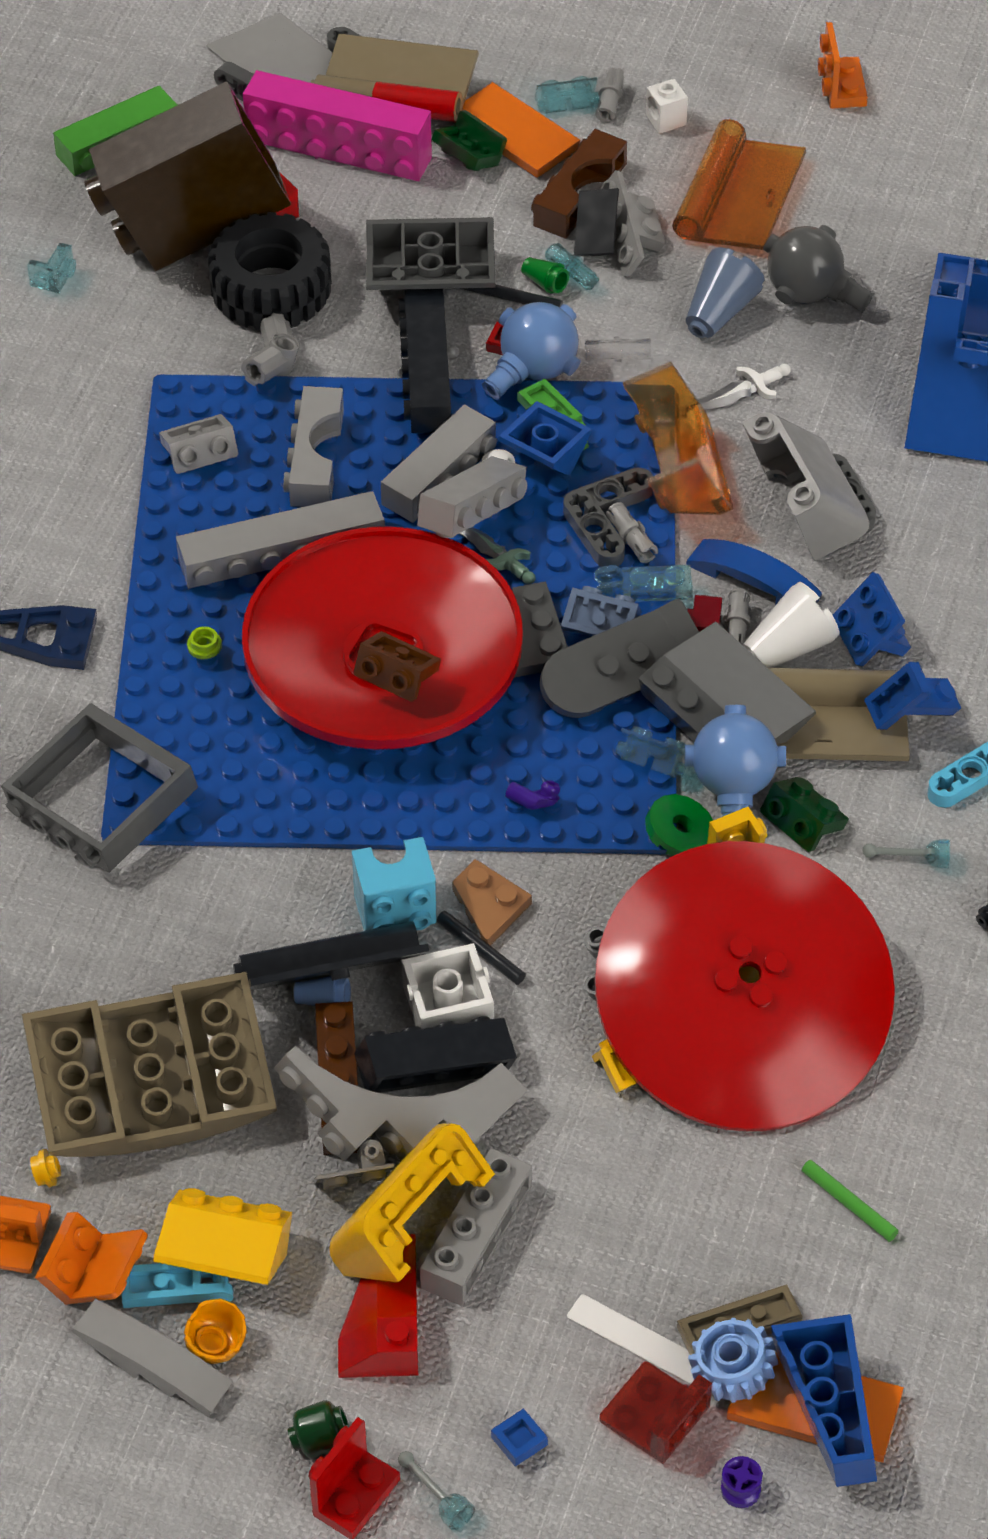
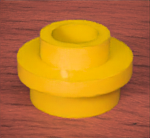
M47 1149L39 1150L38 1155L30 1158L33 1177L38 1186H56V1177L61 1176L59 1160L57 1156H50Z

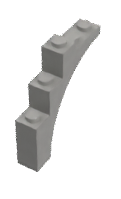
M294 1046L274 1067L279 1073L283 1084L295 1090L305 1100L309 1111L327 1123L317 1134L323 1139V1144L327 1150L334 1155H338L343 1161L357 1150L373 1133L380 1138V1142L385 1150L395 1154L402 1160L435 1126L442 1123L460 1125L473 1143H475L528 1091L502 1063L481 1079L458 1090L433 1096L399 1097L372 1092L345 1082L318 1066L297 1046Z

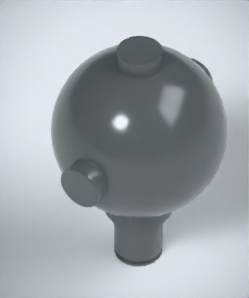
M821 225L819 228L813 226L795 227L786 231L780 237L772 233L763 247V250L769 253L767 269L770 281L777 290L775 296L784 304H791L793 301L797 303H814L828 297L835 302L837 300L846 302L863 313L875 293L858 284L852 278L853 274L844 269V256L840 245L835 239L836 233L826 225Z

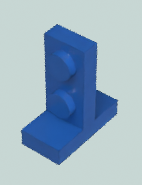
M908 662L864 699L876 728L880 730H887L904 715L953 716L961 709L955 689L950 684L948 678H925L919 662Z

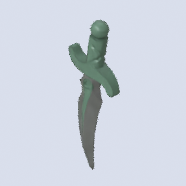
M474 527L460 533L473 543L481 553L493 557L494 559L486 560L498 571L507 569L528 585L535 582V574L518 561L530 559V551L525 549L506 551L504 546L498 545L494 542L493 538Z

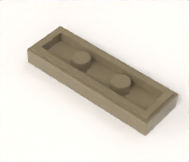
M786 1284L677 1320V1329L691 1355L695 1354L692 1347L693 1341H698L702 1335L701 1331L703 1329L707 1330L717 1321L731 1320V1318L741 1321L749 1319L755 1328L763 1326L766 1334L769 1335L772 1334L771 1325L802 1321L803 1316Z

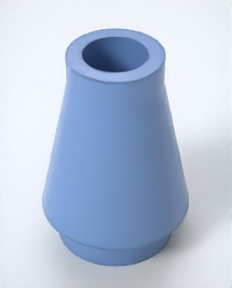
M331 976L305 982H296L294 986L295 1003L315 1006L316 1003L348 1002L351 1000L350 981L348 978L332 981Z

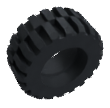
M267 212V215L259 216L258 213L249 215L248 219L243 220L240 218L234 221L232 227L226 226L219 233V237L217 236L211 244V250L208 253L211 296L214 298L216 307L221 312L223 311V315L231 321L236 319L237 324L245 328L253 326L255 330L261 331L262 319L271 316L272 313L283 314L284 318L289 321L290 327L293 328L299 326L300 321L305 320L307 322L313 318L315 311L319 312L330 297L332 280L328 243L318 229L314 226L311 227L309 222L301 218L296 220L290 214L279 216L276 212ZM264 268L288 270L277 275H258L252 273Z

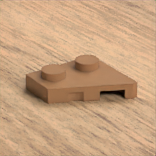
M476 859L452 881V890L459 903L465 906V913L471 924H475L481 939L490 946L532 904L531 894Z

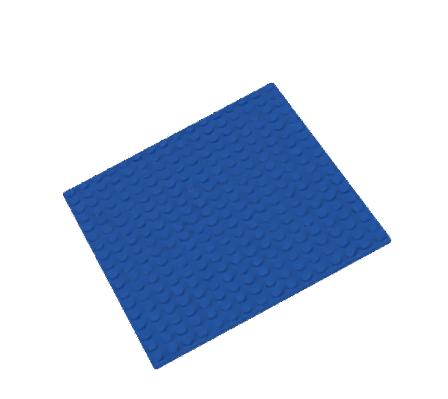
M160 374L153 378L114 718L191 765L198 788L139 845L362 849L371 847L372 849L405 850L403 840L423 837L427 850L667 855L666 849L661 845L657 847L651 841L646 831L645 817L657 799L664 795L676 794V725L648 701L641 692L608 705L601 711L587 717L571 718L557 713L546 703L540 690L541 673L513 678L506 692L489 711L467 727L447 737L417 746L397 749H364L338 745L304 733L278 716L264 702L249 678L242 648L244 615L257 586L271 570L188 588L178 560L176 536L301 508L290 506L289 492H284L283 483L284 473L291 471V468L287 467L288 448H294L295 443H291L292 423H298V419H295V401L302 398L303 386L343 388L344 415L341 435L324 440L314 449L322 457L333 461L334 486L332 500L373 491L384 517L385 527L412 528L436 534L434 531L417 526L418 519L412 523L381 504V481L433 434L411 433V420H404V400L410 399H403L402 379L408 378L275 376L263 384L258 383L255 386L247 382L245 376ZM449 379L451 416L465 404L495 421L497 443L494 450L502 449L510 452L514 456L516 464L527 467L525 477L527 490L524 497L509 507L493 514L491 517L475 524L473 527L489 535L498 545L504 546L506 551L525 549L531 552L530 559L518 561L535 574L536 579L534 583L546 581L560 626L572 587L581 590L583 586L594 587L603 592L602 595L615 598L616 594L629 596L636 600L635 603L639 604L642 612L641 615L675 600L674 385L672 383L548 381L582 414V421L587 427L592 429L588 439L589 448L582 451L569 476L498 441L499 435L526 411L517 401V392L539 381L524 380L521 384L511 386L496 400L484 391L482 383L485 380ZM222 414L233 426L238 456L177 474L173 469L169 452L161 444L159 432ZM629 469H647L654 477L653 494L650 498L626 508L636 521H640L644 525L648 538L658 548V554L653 553L655 558L652 561L642 563L631 547L626 544L623 563L616 568H603L594 561L563 513L564 497L572 490ZM609 491L600 494L604 499H614L617 497L615 493ZM584 507L580 508L582 510V516L584 515ZM589 525L585 528L590 533L602 531V528L598 525ZM460 533L453 538H449L472 549L485 559H494L487 554L481 553L473 543ZM606 542L604 543V551L608 550L606 548ZM507 569L499 570V573L507 581L511 590L513 587L528 585L512 574L511 571ZM198 627L213 628L221 637L222 649L215 657L198 659L188 652L187 640L192 631ZM562 630L567 647L590 638L589 636ZM112 748L101 830L102 841L164 783L163 780ZM547 780L554 781L560 786V793L558 794L560 799L553 806L536 810H529L505 797L506 790L512 782H516L531 791L540 790L541 784Z

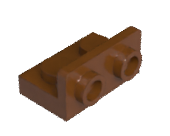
M381 631L360 643L354 675L412 702L417 699L421 682L439 671L441 658Z

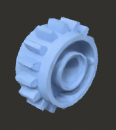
M731 1318V1320L717 1321L707 1330L703 1329L699 1340L692 1343L695 1354L689 1355L688 1359L692 1368L691 1373L694 1382L699 1383L703 1394L711 1392L716 1401L725 1399L735 1403L736 1400L746 1398L749 1400L760 1390L764 1391L768 1379H774L775 1377L772 1366L778 1365V1359L772 1337H767L763 1326L755 1328L749 1319L741 1321Z

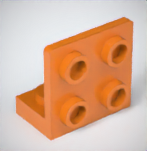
M826 22L825 34H820V51L823 53V57L818 58L819 76H824L822 78L823 96H828L830 109L867 106L868 97L859 57L840 58L833 23Z
M78 1212L67 1213L35 1278L65 1305L93 1302L95 1299L99 1301L116 1299L126 1287V1280L135 1262L142 1254V1247L148 1234L143 1229L102 1234Z

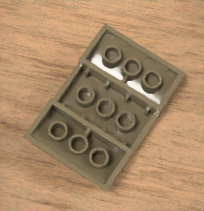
M246 972L173 985L172 992L112 1004L98 1006L97 1000L22 1014L50 1156H110L167 1148L242 1127L277 1111Z

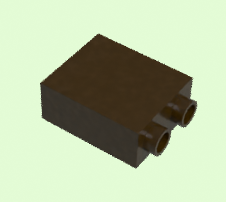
M227 81L89 149L97 175L84 181L91 201L101 216L113 210L117 212L119 217L112 220L111 225L124 252L130 255L142 250L155 271L212 244L226 226L232 227V223L240 218L245 220L249 218V215L257 213L259 216L267 215V212H278L291 205L274 159Z

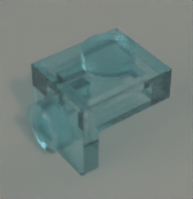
M59 243L47 263L30 260L27 264L30 286L59 294L68 278H72L76 271V260L73 259L72 245Z

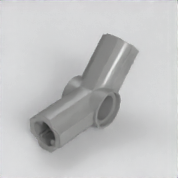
M272 313L271 316L262 319L260 329L265 348L242 363L241 370L245 375V380L253 386L258 383L263 384L275 376H287L292 372L300 343L292 336L290 323L284 318L283 314Z

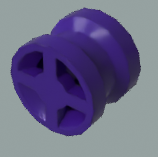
M738 1456L730 1459L722 1469L721 1494L729 1505L736 1508H746L758 1501L761 1495L763 1472L755 1460L749 1457Z

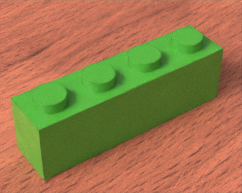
M158 85L53 132L56 156L74 176L95 168L89 151L90 148L177 106V104Z

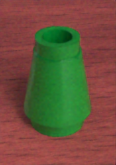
M528 257L522 264V274L547 293H560L569 282V272L561 263Z

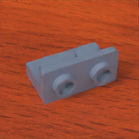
M583 586L582 590L572 587L561 628L565 631L592 637L641 616L642 612L639 604L635 603L636 600L629 596L616 594L615 598L602 595L603 592L594 587Z

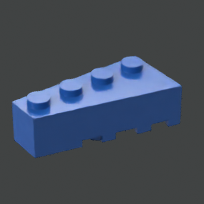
M851 1314L771 1325L776 1353L836 1487L876 1482L874 1453Z

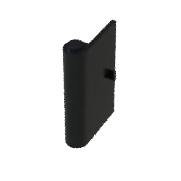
M411 921L239 955V963L233 964L234 974L247 973L250 991L331 975V979L334 981L349 978V971L399 962L402 959L424 955L429 952L428 944L419 945L414 922Z

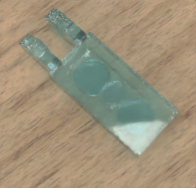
M616 565L601 566L595 570V579L598 583H601L597 586V589L603 592L602 595L615 598L616 594H621L635 599L636 602L675 599L691 600L693 598L690 565L622 567V569Z

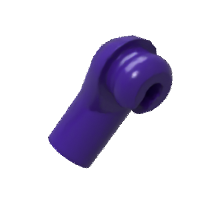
M547 780L541 784L540 790L531 791L516 782H512L506 790L505 797L529 810H536L556 804L560 799L558 795L560 793V786L554 781Z

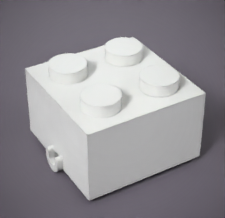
M474 943L402 959L403 988L416 1026L425 1029L436 1027L438 1024L447 1021H453L456 1024L468 1023L473 1019L483 1016L494 1019V1001L488 986L490 982L487 967H482Z

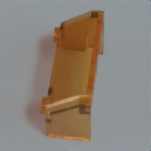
M669 361L624 381L623 386L638 408L639 414L635 415L636 423L642 433L647 432L655 448L661 473L647 478V481L654 491L659 507L662 510L666 508L670 513L722 515L733 510L731 496L708 415L673 363Z

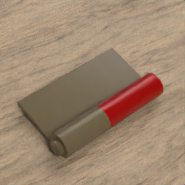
M338 34L326 75L318 74L316 79H312L310 83L431 111V119L456 122L459 112L462 111L479 52L478 50Z

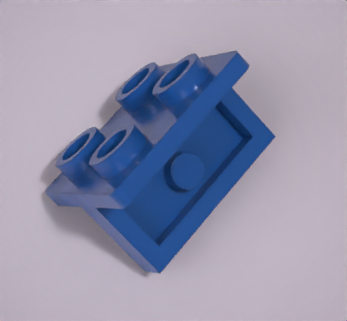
M872 572L833 614L845 646L855 664L861 667L879 650L903 657L911 648L904 635L905 629L902 626L905 623L904 617L880 574Z

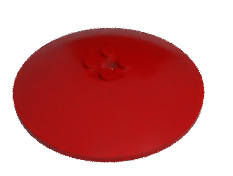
M726 841L706 844L671 856L654 866L636 881L615 907L601 938L596 959L595 997L599 1018L605 1036L624 1069L642 1089L668 1109L701 1124L725 1130L749 1132L786 1128L819 1116L837 1105L860 1084L876 1062L885 1044L894 1010L895 985L889 950L877 922L864 902L836 874L818 862L797 852L766 843ZM751 966L758 971L760 978L755 983H747L741 979L739 970L742 967Z

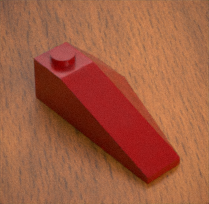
M409 1234L413 1241L408 1246H404L403 1262L407 1263L411 1269L399 1282L360 1279L338 1338L339 1378L418 1376L416 1234Z

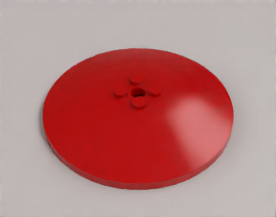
M367 527L339 532L320 538L291 553L279 562L257 586L247 606L242 626V648L245 666L253 686L264 702L278 716L304 733L334 744L364 749H397L417 746L447 737L475 722L498 702L510 686L520 663L523 646V627L519 605L507 581L493 565L478 553L457 541L440 537L428 531L403 527ZM383 631L441 658L439 671L421 682L417 699L410 702L354 675L360 643Z

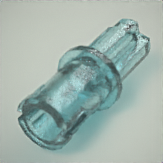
M554 243L547 249L546 259L563 264L569 272V278L574 279L586 290H592L598 284L599 278L596 273L583 264V259L579 255H572L560 243Z

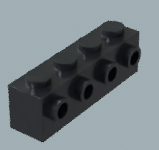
M487 1016L478 1017L468 1023L461 1024L447 1021L432 1028L421 1029L419 1026H412L396 1033L372 1032L364 1037L354 1053L364 1089L377 1093L479 1079L500 1063L509 1070L517 1059L505 1019H490Z

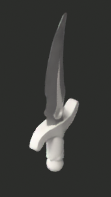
M784 363L779 367L776 366L759 374L749 367H737L736 374L745 377L747 380L731 382L724 388L706 397L679 404V407L693 410L714 409L735 403L741 397H750L755 391L765 399H775L776 391L768 389L765 385L789 375L791 368L788 364Z

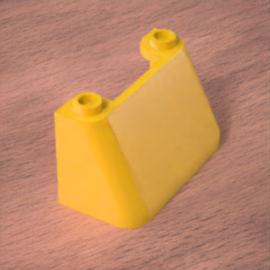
M442 1123L435 1126L401 1160L334 1234L329 1247L330 1256L343 1276L399 1282L411 1269L407 1263L403 1262V1249L405 1245L408 1246L413 1240L402 1226L445 1178L449 1180L451 1185L462 1186L465 1181H468L473 1186L484 1187L495 1175L490 1165L460 1125Z

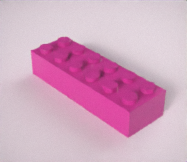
M259 70L255 71L243 92L244 111L265 145L414 181H420L432 158L431 111Z

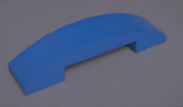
M703 539L686 561V566L715 579L722 572L776 596L775 605L790 587L798 582H802L811 588L820 599L822 597V592L799 572L780 560L743 544L726 540Z

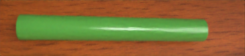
M810 1159L804 1164L801 1171L888 1242H891L897 1236L899 1230L813 1160Z

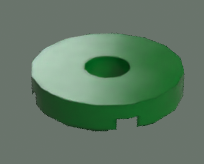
M678 794L664 795L657 799L645 817L646 831L651 841L657 847L661 845L666 849V854L669 856L706 845L709 824L713 821L710 813L700 803L688 796ZM673 823L681 824L687 832H681Z

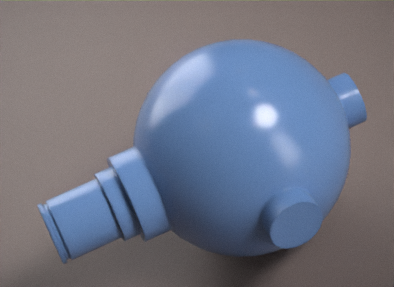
M545 302L529 303L517 310L511 307L507 308L498 321L503 326L500 338L503 356L497 361L496 370L482 383L484 391L493 399L498 400L511 386L521 384L525 379L536 381L549 380L561 375L563 372L571 376L581 363V360L576 357L579 338L577 328L573 322L577 317L573 309L566 304L558 307Z
M726 705L725 714L708 722L698 733L694 745H685L684 764L685 766L694 767L700 782L709 791L717 795V806L721 807L723 817L745 807H753V795L769 784L777 767H786V746H777L775 738L768 727L760 720L746 714L745 705Z

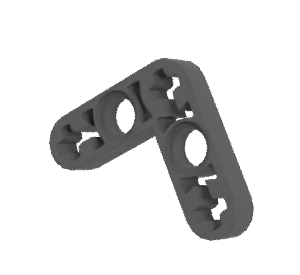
M644 468L629 469L572 490L564 497L563 513L594 561L603 568L612 569L620 566L624 561L625 544L606 517V511H610L608 508L617 502H621L628 507L650 498L653 494L654 477L649 470ZM609 491L615 493L617 497L614 499H604L600 494ZM584 507V515L582 516V510L580 508ZM589 525H598L602 528V531L590 533L585 528ZM606 542V548L608 550L604 551V543Z

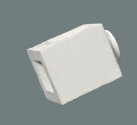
M675 79L647 87L646 116L659 134L687 125L688 97Z

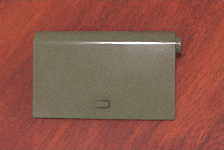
M768 668L816 711V714L787 742L777 744V746H786V759L909 761L907 715H904L887 730H880L876 728L864 701L867 696L899 670Z

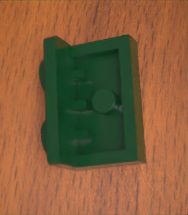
M462 110L459 112L455 126L435 129L431 141L439 145L444 153L455 156L462 161L467 169L479 171L480 169L499 165L507 138L467 110Z
M795 777L774 782L760 808V812L807 852L815 850L822 835L841 831L846 826L849 818L839 810L836 803L824 798L815 791L813 785L808 780Z

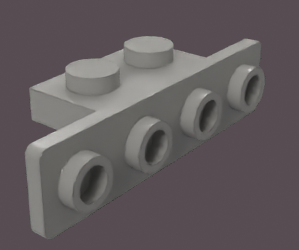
M615 170L611 177L603 183L601 189H619L615 249L622 275L630 277L645 257L643 247L659 252L665 245L654 201L646 196H638L627 192L622 172Z

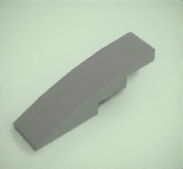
M97 1299L92 1302L72 1329L74 1334L132 1377L136 1378L140 1374L171 1398L176 1393L207 1417L212 1413L233 1383L231 1379L165 1335Z

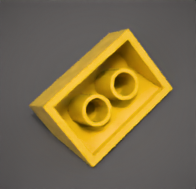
M179 1189L168 1205L154 1252L153 1262L268 1285L287 1256L292 1212L281 1210L279 1206L274 1204L254 1205L244 1203L241 1198L235 1196L220 1198L206 1195L200 1189Z

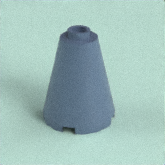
M718 247L712 249L706 258L686 316L688 330L698 338H710L754 299L763 288L762 284L765 278L759 267L746 256H743L741 260L733 256L732 254L735 250Z

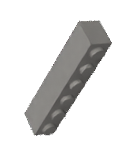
M370 491L176 536L178 560L188 588H193L265 570H272L291 553L320 538L352 529L385 527V522L374 492Z

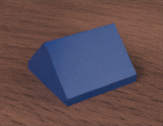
M536 401L499 435L498 441L554 470L570 476L591 435L592 429Z

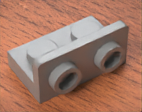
M222 414L159 432L161 444L169 452L173 469L177 474L238 456L233 426Z

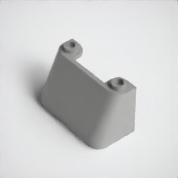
M770 412L757 414L742 422L768 480L773 478L774 474L784 475L789 483L803 476L805 477V481L797 484L790 490L787 501L814 561L866 534L870 524L867 514L830 449L821 437Z

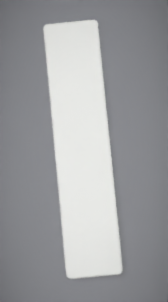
M584 1294L580 1295L568 1312L567 1318L680 1379L694 1386L698 1384L694 1382L691 1373L692 1368L688 1359L690 1354L684 1347Z

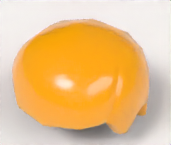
M221 1298L201 1302L185 1325L184 1341L186 1348L209 1364L214 1365L231 1360L239 1352L246 1337L245 1315L234 1303Z

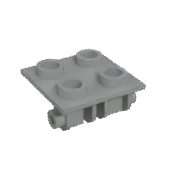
M367 1140L357 1151L359 1169L317 1175L313 1182L314 1184L322 1183L323 1190L345 1187L350 1178L361 1177L362 1184L382 1181L387 1177L386 1173L394 1168V1163L385 1164L382 1145L376 1140Z

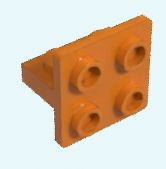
M0 1196V1269L26 1274L32 1273L51 1214L50 1204Z

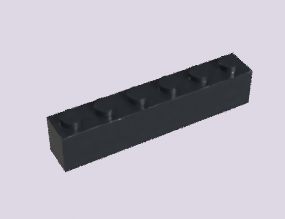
M404 289L405 298H398L399 317H405L399 318L401 358H404L401 359L402 378H408L402 379L403 399H410L404 400V420H411V433H434L451 417L443 289Z

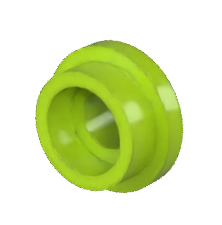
M198 627L190 634L187 640V649L195 658L210 659L221 651L222 640L213 628Z

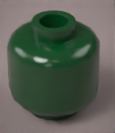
M323 1400L298 1409L293 1415V1426L288 1428V1435L295 1451L302 1450L309 1459L315 1460L320 1456H326L333 1448V1442L338 1432L344 1426H350L346 1414L340 1405L335 1407L330 1401Z

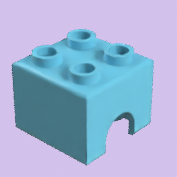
M423 837L403 840L406 854L402 860L393 864H385L378 861L374 857L371 847L352 850L354 897L364 931L411 921L414 922L416 930H422L431 924L437 923L436 878Z

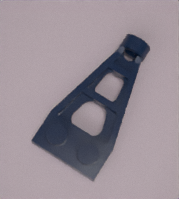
M65 605L0 610V624H19L16 638L10 639L0 636V651L52 667L84 670L96 625L97 611L93 608ZM37 624L56 625L57 629L53 643L43 646L30 642L26 638L28 628Z

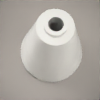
M798 582L790 587L743 643V646L767 668H775L832 643L840 635V631L828 608L822 610L816 603L820 597L807 585Z

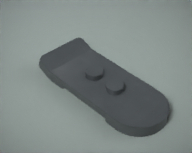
M679 599L672 600L658 609L553 654L541 672L540 690L542 696L554 711L563 716L582 718L592 715L608 705L641 692L638 678L664 654L699 633L684 603Z

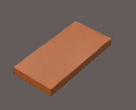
M493 82L464 102L462 110H467L507 138L502 155L536 178L577 151L580 144V139Z
M776 1353L778 1365L772 1366L775 1374L774 1379H768L765 1384L766 1389L764 1391L760 1390L751 1399L748 1400L746 1398L736 1400L735 1403L730 1402L727 1420L817 1444ZM861 1376L874 1460L883 1463L904 1387Z

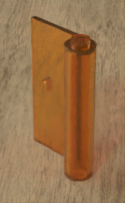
M732 119L720 121L672 224L674 232L685 240L763 250L805 157L806 147L750 141L746 138L745 128L739 122Z

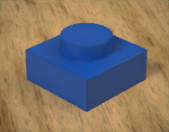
M524 1408L491 1429V1438L515 1467L548 1445V1437Z

